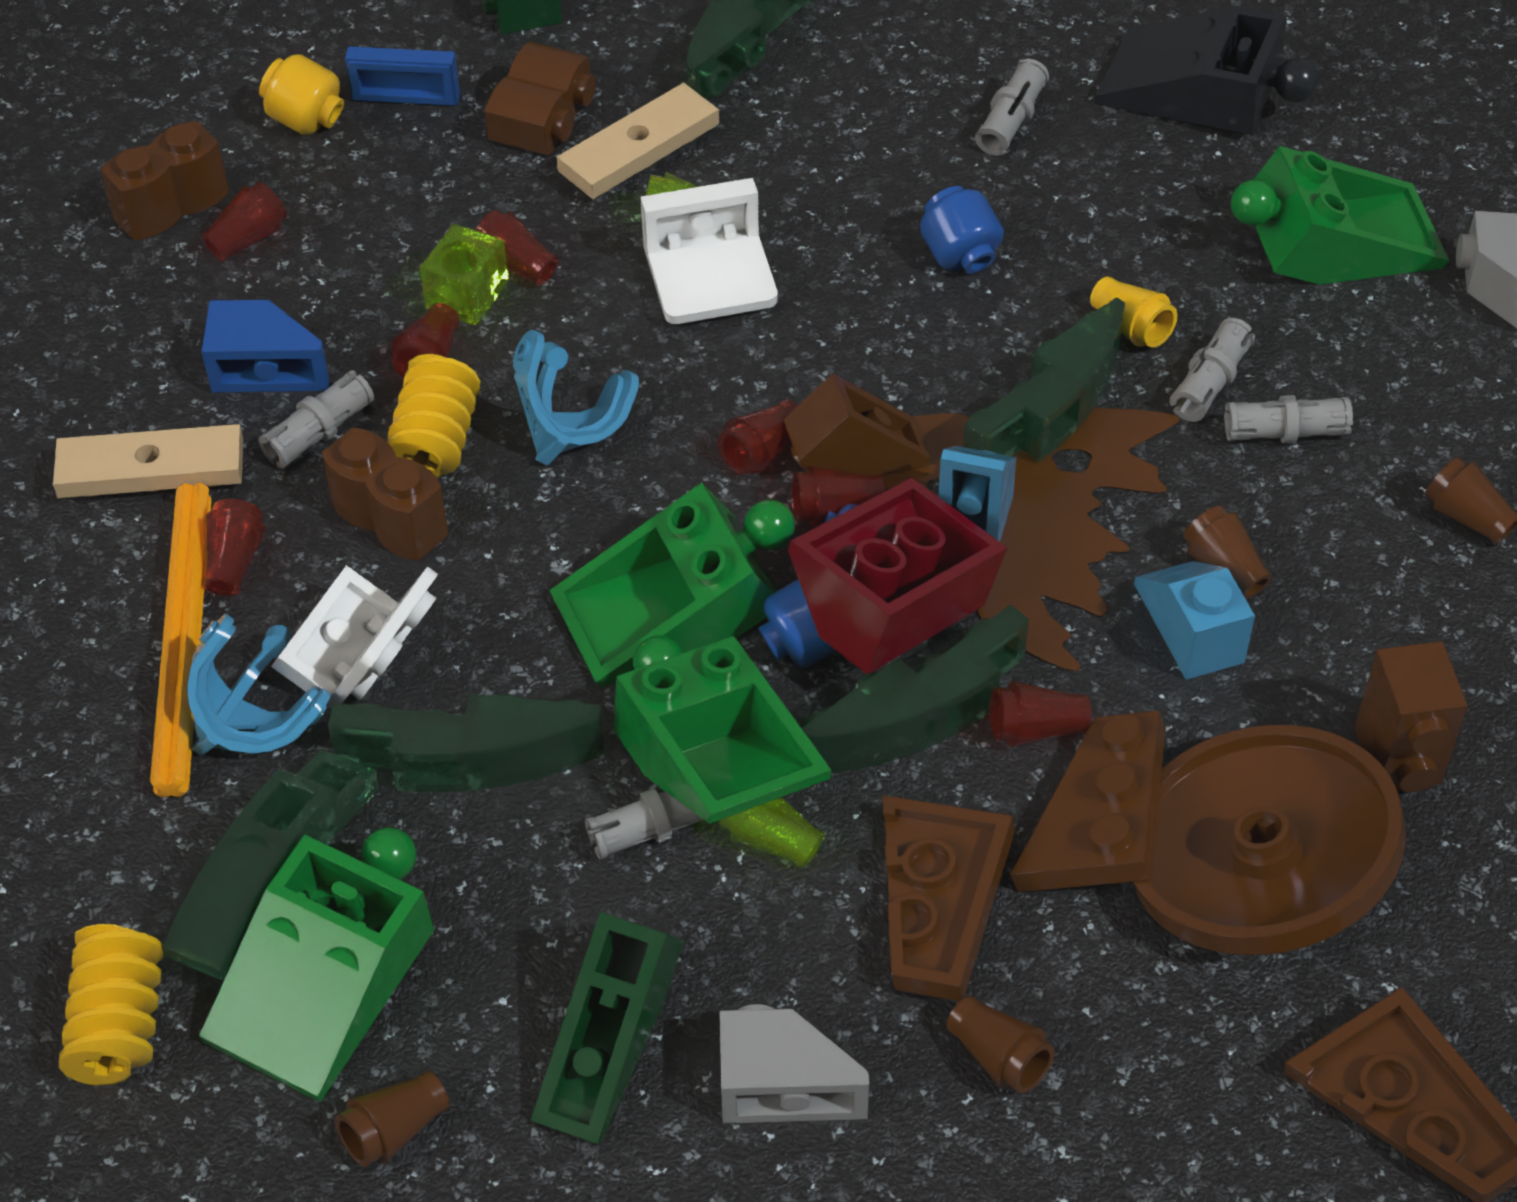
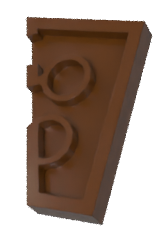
M1159 710L1096 717L1093 720L1010 874L1017 892L1151 880L1166 727Z
M882 795L886 833L885 860L889 892L890 959L894 988L899 991L961 1001L967 990L1014 837L1013 816Z
M1403 987L1285 1062V1074L1473 1201L1490 1202L1517 1184V1122Z

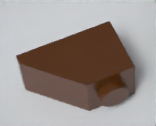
M834 373L783 419L792 442L790 450L796 462L810 473L818 471L839 483L924 467L931 460L914 417Z

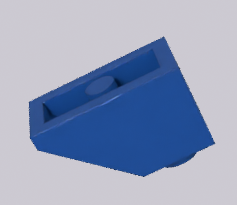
M210 300L201 352L212 393L325 391L330 387L322 341L270 300Z

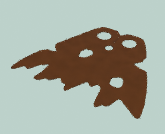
M1095 407L1018 410L999 431L993 434L989 433L979 419L971 418L964 414L942 413L912 416L916 420L931 460L924 467L850 481L841 498V509L848 504H862L866 494L873 489L892 488L911 477L927 488L929 481L939 479L940 458L943 449L952 446L987 450L996 454L1016 457L1013 500L1000 540L1007 547V551L986 603L978 609V613L986 627L1026 652L1060 668L1078 671L1080 669L1079 662L1062 646L1072 635L1049 616L1041 596L1075 605L1097 616L1103 617L1107 611L1106 603L1098 595L1101 583L1090 571L1088 564L1102 561L1106 553L1128 552L1130 547L1088 516L1090 511L1102 505L1092 495V492L1100 487H1114L1150 493L1166 492V486L1158 479V468L1129 453V450L1178 424L1180 421L1179 417L1169 413L1140 409ZM1060 450H1082L1089 453L1092 459L1087 469L1077 473L1059 470L1052 459V455Z

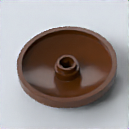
M1263 725L1243 728L1210 738L1181 753L1162 768L1151 880L1132 882L1137 896L1146 911L1167 931L1186 942L1211 951L1237 955H1268L1288 952L1321 942L1340 933L1367 914L1390 888L1399 871L1406 846V829L1396 786L1385 768L1369 752L1356 743L1328 731L1297 725Z

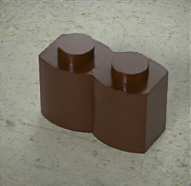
M531 41L527 42L517 53L508 76L504 77L497 84L486 105L485 119L488 140L545 155H550L560 141L566 142L573 129L574 117L581 110L582 106L587 107L591 103L595 93L596 78L590 72L589 56Z
M198 121L174 125L158 135L150 145L126 149L110 159L100 169L113 219L134 241L150 238L166 231L181 216L204 211L220 202L229 192L219 143Z
M351 428L322 452L330 496L335 510L349 523L363 529L374 530L379 541L392 553L409 560L419 561L449 535L442 489L436 476L418 462L396 457L393 448L382 437L368 430Z

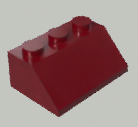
M912 477L791 540L788 549L819 637L867 675L984 606L1007 551L1005 545Z

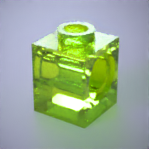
M452 224L419 268L425 308L443 317L454 318L474 326L479 323L509 281L504 240L456 224Z

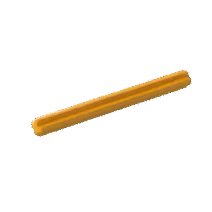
M197 482L194 485L188 483L181 484L177 488L175 496L150 775L153 792L162 798L183 796L188 791L190 782L194 717L189 706L187 685L192 656L201 642L199 638L202 629L212 502L208 486L201 482Z

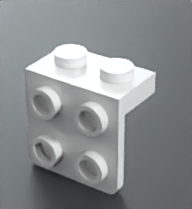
M753 178L641 196L643 247L667 322L681 324L761 310L776 305L778 291L759 237L758 191Z
M346 565L271 667L306 692L311 687L317 690L320 688L326 689L331 693L326 706L334 712L349 694L361 700L378 676L382 675L402 648V642L407 635L417 626L436 600V597L430 594L427 589L438 574L427 566L398 603Z

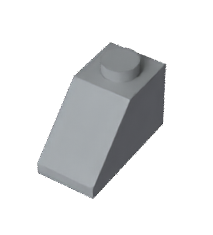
M1475 211L1469 234L1459 235L1456 248V267L1465 269L1467 293L1517 328V213Z
M761 1004L747 1005L738 1010L720 1011L723 1123L868 1119V1071L793 1009H773L770 1006Z

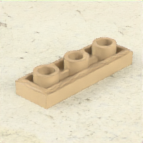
M683 82L558 155V172L590 198L594 199L719 124V109Z
M240 424L57 438L53 486L57 498L90 497L142 491L154 492L177 489L183 483L194 485L197 482H201L209 487L242 484L243 435Z

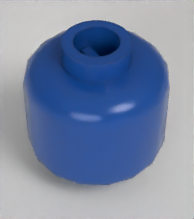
M962 186L948 187L934 195L924 207L925 213L920 221V232L937 263L947 271L964 269L968 274L977 273L991 265L996 258L995 251L1003 241L1004 229L986 197L978 190L964 189Z
M798 579L770 595L765 600L764 612L769 622L758 629L777 661L789 655L797 666L808 668L837 652L819 637Z

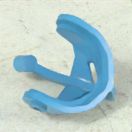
M530 329L523 335L514 353L513 368L516 371L514 380L537 455L535 459L540 463L549 465L562 452L582 445L596 443L611 436L625 422L638 392L639 377L628 370H624L620 374L614 373L607 380L594 407L582 412H553L551 397L557 371L567 364L568 354L565 349L554 342L545 343L544 335L541 332ZM540 361H541V362L544 363V364H543L542 369H541V371H540V374H539V377H538V381H537V385H536L537 371H538L539 363H540Z
M226 613L218 621H212L199 638L201 642L192 656L187 685L188 701L195 720L197 741L193 744L192 750L202 756L212 748L246 753L269 752L296 740L309 725L313 726L327 709L326 704L331 697V693L324 688L317 690L311 687L288 711L270 712L243 700L249 688L273 658L277 659L292 639L291 632L287 627L274 625L268 629L262 642V650L249 664L231 690L216 672L214 658L235 632L236 627L232 625L234 619ZM240 729H254L255 731L246 732V731H238V730H240Z

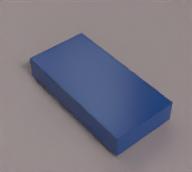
M348 46L345 64L352 100L458 105L460 87L455 52Z

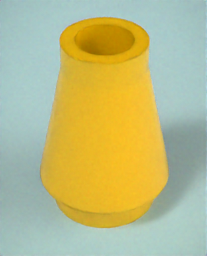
M1109 276L1099 280L1091 292L1090 303L1092 307L1102 312L1135 346L1143 347L1147 345L1152 348L1158 347L1170 337L1176 326L1177 310L1171 305L1170 299L1166 294L1122 283Z

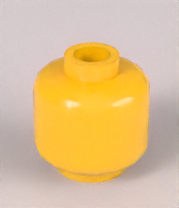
M301 54L291 55L285 60L281 58L276 59L269 66L260 83L259 95L264 98L263 106L265 113L272 119L304 136L313 134L322 125L331 128L338 120L344 107V100L338 97L340 92L339 78L329 69Z

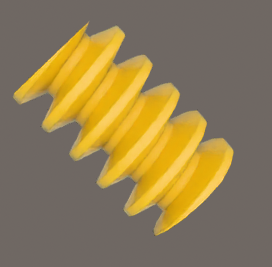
M436 354L418 355L409 360L408 370L404 376L403 388L398 397V405L393 413V423L388 430L387 442L393 448L396 457L410 459L422 464L437 479L440 475L454 472L460 466L461 450L466 444V432L470 429L471 414L475 410L476 397L480 392L481 381L472 368L455 359L445 358Z
M95 924L85 926L75 932V944L77 946L72 951V968L74 971L69 976L68 992L71 996L66 1001L65 1007L67 1022L62 1030V1044L64 1048L59 1054V1069L67 1077L80 1083L104 1086L125 1081L131 1076V1069L144 1066L153 1060V1046L147 1040L155 1034L156 1020L150 1014L158 1009L159 995L153 989L161 982V969L156 964L163 959L164 945L157 938L115 924Z

